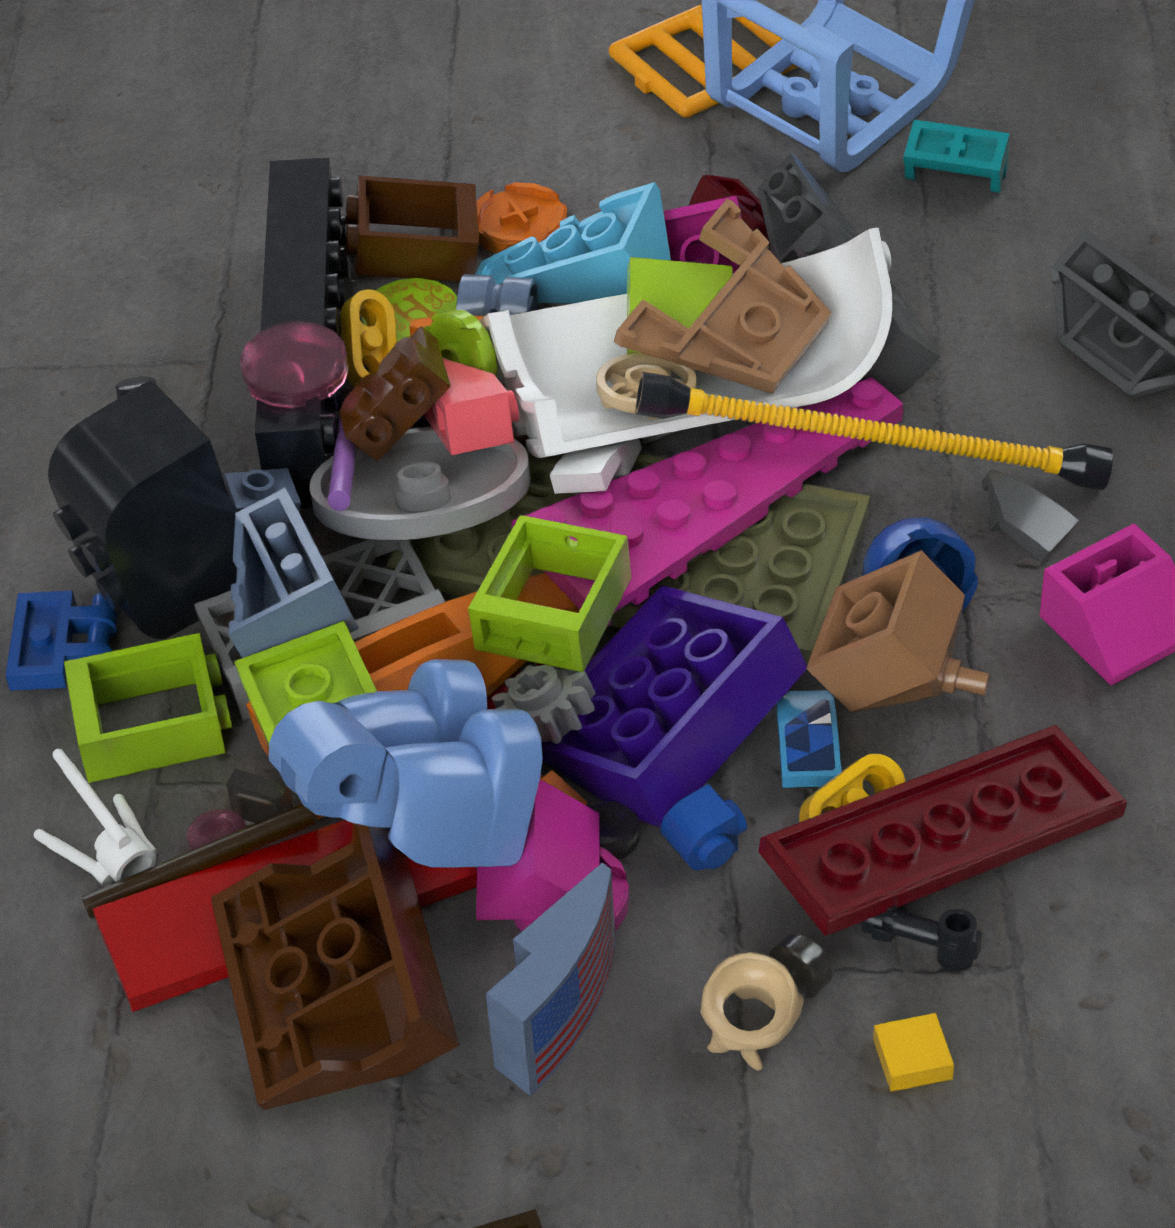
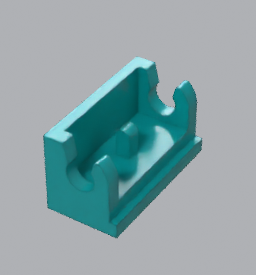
M914 119L903 155L905 179L916 180V167L991 178L990 191L1001 193L1002 178H1006L1009 165L1010 133Z

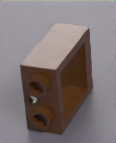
M358 175L356 195L347 194L346 254L355 255V275L409 279L422 278L460 282L464 274L475 275L479 246L475 184ZM369 223L451 229L452 237L370 231Z

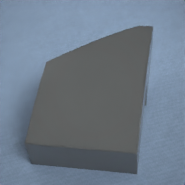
M991 469L981 481L983 491H988L992 512L988 518L989 530L997 532L1001 528L1040 563L1071 532L1079 521L1043 493L1000 471Z

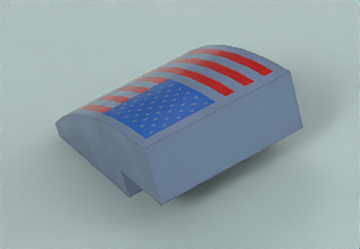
M603 863L513 939L516 967L486 992L494 1068L529 1096H532L555 1073L575 1048L592 1021L603 998L611 974L616 947L611 869Z

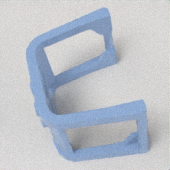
M702 0L706 92L710 98L725 107L739 108L816 152L826 165L839 172H849L859 166L928 108L939 96L957 64L975 1H947L933 54L843 5L845 0H818L811 15L801 25L761 4L757 0ZM745 17L782 38V40L732 78V18ZM853 50L915 85L897 100L879 91L877 80L867 75H859L851 70ZM794 64L810 73V81L803 77L788 78L781 73ZM764 86L781 95V108L786 115L794 118L808 115L819 121L820 141L748 99ZM874 110L880 112V114L869 123L855 116H866L871 114ZM847 133L850 134L851 136H853V137H851L848 141H847Z

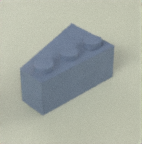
M286 487L235 513L233 562L237 567V580L235 584H231V598L235 604L234 620L229 622L228 635L242 658L342 621L345 622L350 633L359 629Z

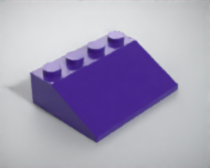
M662 585L587 665L585 672L596 693L590 698L595 709L589 714L578 715L582 728L570 730L562 736L559 743L555 744L552 741L541 742L542 761L622 814L661 827L667 812L677 802L704 786L807 670V664L783 617Z

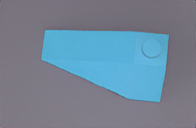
M653 182L614 194L600 201L599 207L602 211L580 222L575 215H572L560 221V228L552 232L546 239L538 242L535 237L531 236L481 261L475 275L492 276L497 284H502L506 277L533 278L537 283L538 303L573 304L627 294V266L630 257L671 260L660 189Z

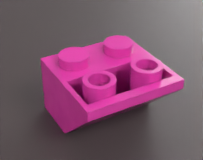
M1133 523L1045 568L1039 616L1112 686L1175 652L1174 562L1168 553Z

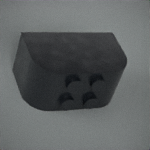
M151 379L83 419L64 435L50 459L48 479L59 507L58 510L53 512V516L62 533L69 541H73L74 546L68 549V553L76 568L85 578L92 575L108 605L112 609L120 607L134 624L149 637L166 639L200 621L194 604L231 591V584H235L237 580V567L233 562L235 512L210 439Z

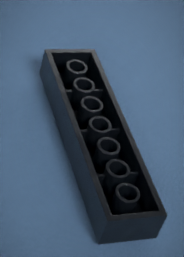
M329 157L270 161L255 437L261 470L288 468L301 502L300 508H313L310 481L315 471L326 460L334 456L339 416H335V412H340L344 402L342 381H336V377L345 376L342 346H337V343H342L341 312H338V310H341L346 302L344 279L339 280V277H347L345 247H340L346 245L347 224L346 216H341L340 208H336L343 207L341 177H332Z

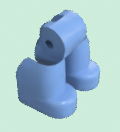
M430 660L418 666L411 677L407 690L378 691L354 695L335 703L323 701L305 703L287 713L275 727L269 742V761L279 771L285 785L297 793L301 803L316 815L332 818L340 817L349 822L369 827H391L388 839L392 844L414 862L429 867L511 866L521 859L541 776L543 759L541 738L537 725L529 713L521 709H487L485 683L475 663L468 660Z

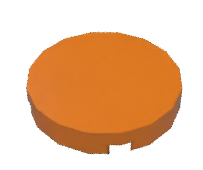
M511 183L505 185V191L494 194V190H490L477 200L479 244L487 251L495 254L531 236L540 242L560 228V221L568 218L567 207L565 203L563 205L559 201V195L552 189L535 183Z

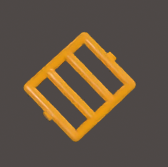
M702 4L613 42L608 50L610 57L635 77V86L644 94L653 92L683 118H689L720 103L711 99L706 89L686 97L635 53L654 45L706 88L705 63L673 38V36L691 29L703 39ZM745 17L734 18L771 48L782 40L781 37ZM732 39V63L739 69L744 70L757 58ZM792 64L781 74L784 75L799 67Z

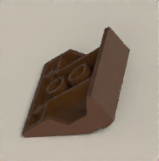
M353 823L351 843L310 866L271 863L211 897L258 1106L264 1110L406 1075L460 1046L406 855L392 844L388 839L389 831L383 827H369Z

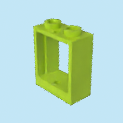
M520 515L468 607L474 649L584 673L632 578L628 536ZM569 536L576 538L577 541L570 539ZM534 568L595 581L579 613L517 601V598Z
M200 633L64 661L77 742L88 783L226 753L221 730L232 728L225 694L213 696L212 689L223 686L216 653L204 655ZM196 684L202 712L103 733L99 704Z

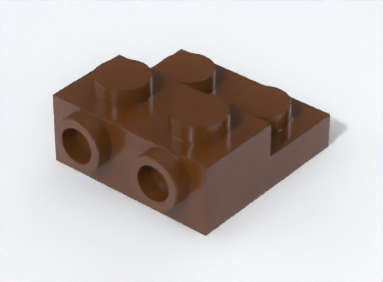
M421 326L410 338L404 337L399 340L384 357L378 371L374 375L368 374L363 377L342 404L340 417L345 437L376 461L451 387L435 336Z

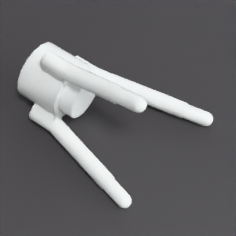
M55 749L52 753L53 758L105 828L95 841L96 859L98 861L42 829L35 830L34 838L49 849L91 873L102 887L110 885L113 881H120L155 866L158 851L144 835L124 796L116 794L113 797V802L126 828L117 823L62 749Z

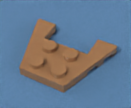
M727 198L704 225L699 240L738 264L740 267L690 328L685 327L642 299L617 329L614 343L633 351L773 394L826 327L832 312L790 265L784 267L768 249L770 242L758 229L752 231L740 218L741 209L732 200Z

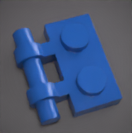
M73 590L18 593L5 675L10 691L66 688L67 678L64 661L113 651L109 647L110 638L117 631L118 615L108 605L101 593L93 596L92 605L77 606ZM86 633L88 635L87 642L72 643L73 634Z

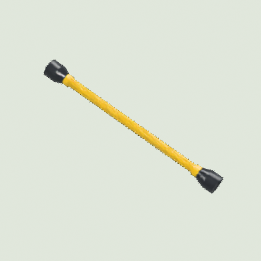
M642 372L636 398L635 413L641 416L665 419L686 414L699 417L700 414H705L706 412L707 415L711 416L714 414L715 417H718L720 414L722 418H725L727 415L728 419H732L734 416L735 420L741 418L742 421L748 419V422L755 421V423H760L761 421L762 424H767L768 422L771 426L775 423L777 427H780L782 424L783 428L789 426L790 429L796 427L797 430L802 428L803 431H808V429L810 432L816 430L817 433L823 431V434H836L839 437L843 435L845 438H848L850 435L851 439L857 437L858 440L864 439L869 441L870 439L871 442H876L877 440L878 443H883L884 441L885 444L904 445L907 448L911 446V448L916 449L918 447L919 450L925 449L930 451L931 449L932 452L938 450L939 453L945 451L946 454L952 453V455L978 457L981 460L985 458L987 461L992 459L993 462L999 460L1000 463L1006 462V464H1011L1012 462L1013 465H1018L1019 463L1020 466L1039 467L1043 472L1057 474L1075 486L1104 490L1107 487L1113 466V452L1108 447L1079 444L1064 448L1047 446L1041 450L1040 447L1034 448V446L1028 447L1027 445H1014V443H1001L998 440L994 442V440H987L986 438L980 439L976 437L974 439L973 436L967 438L966 435L960 436V434L954 435L953 433L947 434L946 432H941L940 434V431L933 432L931 429L928 431L924 428L920 430L918 427L913 429L912 426L906 428L905 425L899 426V424H894L893 426L892 423H887L886 425L885 422H880L879 424V421H865L863 418L859 420L857 417L852 419L851 416H847L845 419L844 415L838 417L837 414L831 415V413H826V415L824 412H819L818 414L817 411H812L811 413V410L804 412V409L800 408L797 410L795 407L790 409L789 406L784 408L783 405H779L777 408L776 404L770 406L769 403L763 405V402H758L757 404L756 401L749 402V400H744L743 402L740 398L736 401L734 397H731L729 400L728 396H724L723 399L721 395L715 397L714 394H710L708 396V393H704V390L690 388L671 376Z

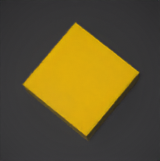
M936 1013L874 1025L873 1041L890 1092L953 1080L954 1063Z

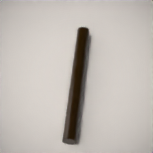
M300 804L82 896L85 909L92 919L94 918L93 908L232 860L315 825L316 822L311 811L303 804Z

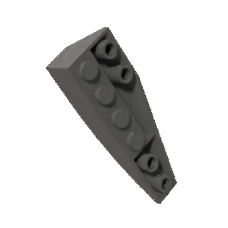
M792 154L774 169L757 188L771 251L780 263L826 251L858 236L857 232L798 158ZM890 279L892 318L889 333L878 359L859 381L873 377L889 392L897 395L906 392L940 358V355Z

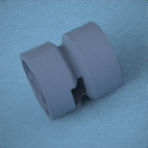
M464 274L459 284L456 310H465L474 316H486L488 313L508 310L510 315L538 310L536 280L533 278L506 277L502 284H497L492 276Z

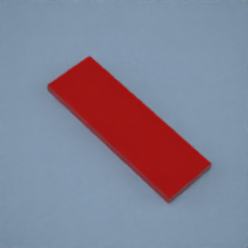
M342 820L93 908L96 924L132 1012L228 978L211 897L271 863L310 866L351 843L353 823ZM406 856L420 907L477 887V871L475 867H429L416 863Z

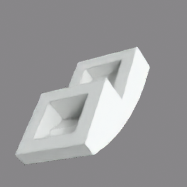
M629 440L565 453L549 475L555 494L606 491L612 479H617L630 473L642 449L640 440Z

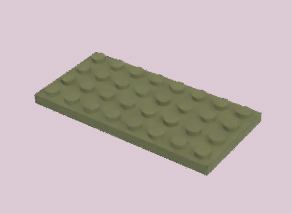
M513 430L514 439L520 442L527 451L526 440L530 438L528 435L516 436ZM527 451L531 475L530 487L520 501L502 514L460 531L433 537L408 539L435 590L439 589L440 592L460 596L478 591L512 530V520L517 519L520 515H527L582 493L555 494L549 475L564 454L538 458ZM639 453L630 473L667 458ZM802 483V491L792 498L784 494L768 506V515L716 551L710 549L705 553H700L688 561L687 571L675 580L667 576L649 588V598L642 603L635 605L629 602L616 611L611 617V624L609 626L622 628L663 585L783 617L808 665L836 587L846 582L870 512L871 496ZM398 549L393 552L387 564V569L394 571L402 558ZM534 568L530 576L542 574L545 572L543 570Z

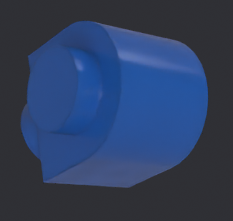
M707 784L677 802L665 815L660 831L662 836L691 869H715L723 865L734 852L738 851V835L747 830V823L743 813L732 800L727 799L724 801Z

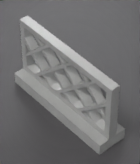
M369 539L322 557L331 574L340 572L350 575L343 589L339 590L347 606L369 612L368 616L355 620L359 629L350 633L354 642L399 620L445 602L439 589H434L409 540ZM397 549L402 556L394 571L372 565L376 557ZM363 579L386 584L378 599L355 594ZM399 588L421 593V596L399 604L391 603ZM231 591L196 603L194 606L213 652L216 653L217 661L232 692L236 708L242 721L250 718L246 707L249 700L239 679L236 667L232 663L238 654V650L228 635L229 628L216 625L213 620L217 616L235 611V604L231 598Z

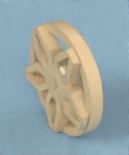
M631 353L613 358L601 366L596 376V390L601 404L606 409L615 408L629 413H635L638 386L642 372L671 376L673 372L685 380V382L678 381L690 388L696 389V374L693 369L643 353ZM607 380L613 384L611 388L606 384ZM647 417L648 419H660L654 417Z

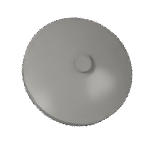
M432 427L409 429L378 461L357 447L350 505L345 510H334L328 504L334 456L326 460L313 474L310 481V494L314 514L323 525L336 532L373 540H408L460 531L502 514L514 506L526 494L530 487L531 475L527 451L516 439L512 443L451 456Z

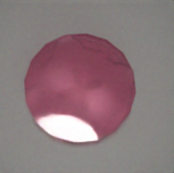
M291 322L268 328L258 333L245 345L240 357L243 381L247 384L250 394L257 400L277 407L296 408L306 406L305 399L319 396V401L328 398L344 384L349 371L344 341L333 330L317 323Z

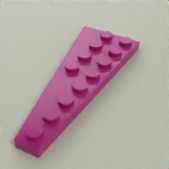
M873 377L857 382L848 390L826 401L796 407L797 410L800 408L804 409V412L811 410V413L812 411H817L818 414L819 412H824L825 415L826 413H831V415L837 414L838 417L844 415L845 419L847 416H851L852 419L854 417H857L859 420L863 418L865 421H879V424L880 422H885L886 425L887 423H892L893 426L901 422L903 416V403ZM760 421V423H755L612 480L606 491L582 492L524 516L628 536L632 578L614 611L615 613L629 602L635 605L642 603L649 598V588L667 576L675 580L687 571V562L710 549L716 551L768 515V506L784 494L792 498L802 491L804 480L819 470L825 474L837 466L840 455L849 449H855L857 446L863 448L871 443V440H858L857 437L851 439L850 435L848 438H845L843 435L839 437L836 434H823V431L817 433L816 430L810 432L809 429L808 431H803L802 428L797 430L796 427L790 429L789 426L783 428L782 424L780 427H777L775 423L771 426L768 422L767 424H762ZM517 519L511 521L512 528L515 525ZM569 536L570 539L577 541L576 538ZM544 571L566 596L581 609L595 581Z

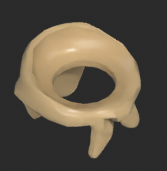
M748 952L730 956L717 965L704 986L700 1011L705 1023L712 1030V1038L707 1046L710 1052L740 1051L744 1060L753 1069L759 1071L763 1068V1063L757 1049L769 1048L780 1043L789 1034L798 1020L804 1002L803 996L798 992L791 974L782 963L764 954ZM735 992L741 999H756L775 1010V1014L767 1026L759 1030L746 1031L731 1025L724 1015L723 1008L725 1001Z

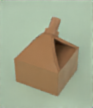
M922 550L836 587L806 668L850 712L915 702L939 696L943 692L954 694L956 689L985 696L990 679V673L961 667L962 661L952 658L965 595Z

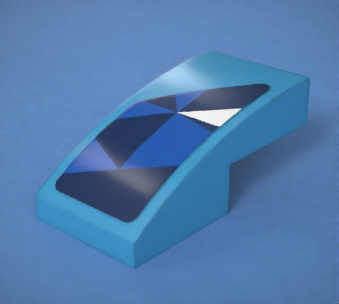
M828 690L788 691L775 705L782 788L821 787L841 772L834 696Z

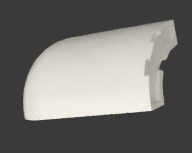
M879 228L868 229L850 241L826 251L781 263L784 267L790 265L832 314L826 327L773 394L694 370L696 374V389L704 390V393H708V396L710 394H714L715 397L721 395L722 399L724 396H728L729 400L731 397H734L736 401L740 398L743 402L744 400H749V402L756 401V404L763 402V405L769 403L770 406L776 404L777 408L779 405H783L784 408L789 406L791 409L831 399L861 380L878 359L886 342L892 318V290L888 273L891 269V254L886 242L881 241ZM627 294L510 315L508 310L488 313L480 320V323L487 330L495 349L498 368L497 379L501 384L505 383L506 389L512 390L516 397L519 421L513 422L512 428L516 436L528 435L530 439L526 440L527 451L535 457L544 458L735 419L734 416L732 419H728L727 415L725 418H722L720 414L718 417H715L714 414L709 416L707 412L700 414L699 417L685 414L665 419H648L646 416L624 412L615 408L606 409L601 404L596 390L598 370L609 360L627 354V348L614 343L617 329L627 319ZM672 372L671 377L685 382L682 377ZM607 380L606 384L611 388L613 384Z

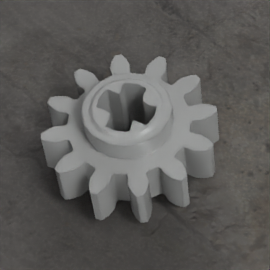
M528 665L515 678H507L505 680L508 688L507 693H499L492 696L496 709H521L529 713L537 725L541 742L552 741L557 744L561 741L562 736L570 730L582 728L578 715H585L594 711L595 708L590 698L596 693L585 671L583 673L564 668L560 669L550 665Z

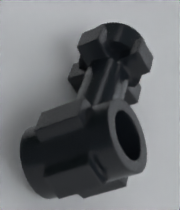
M896 905L887 908L885 913L862 922V932L872 934L873 939L892 942L894 936L897 935L937 947L938 962L944 968L953 971H960L970 967L974 960L977 959L981 950L982 933L976 930V918L970 912L963 909H951L944 912L938 922L902 911V906L896 908Z

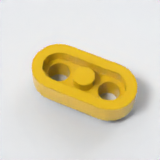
M371 289L361 290L343 304L340 313L343 369L347 379L354 387L363 377L368 374L374 375L378 371L384 357L397 343L394 309L390 301L383 294ZM360 316L366 320L367 326L360 321ZM363 363L368 367L369 372L364 368Z
M882 754L866 755L849 765L811 794L801 806L799 822L818 816L821 812L826 813L869 796L864 791L863 780H867L872 784L875 794L906 782L904 774L899 765L891 758Z

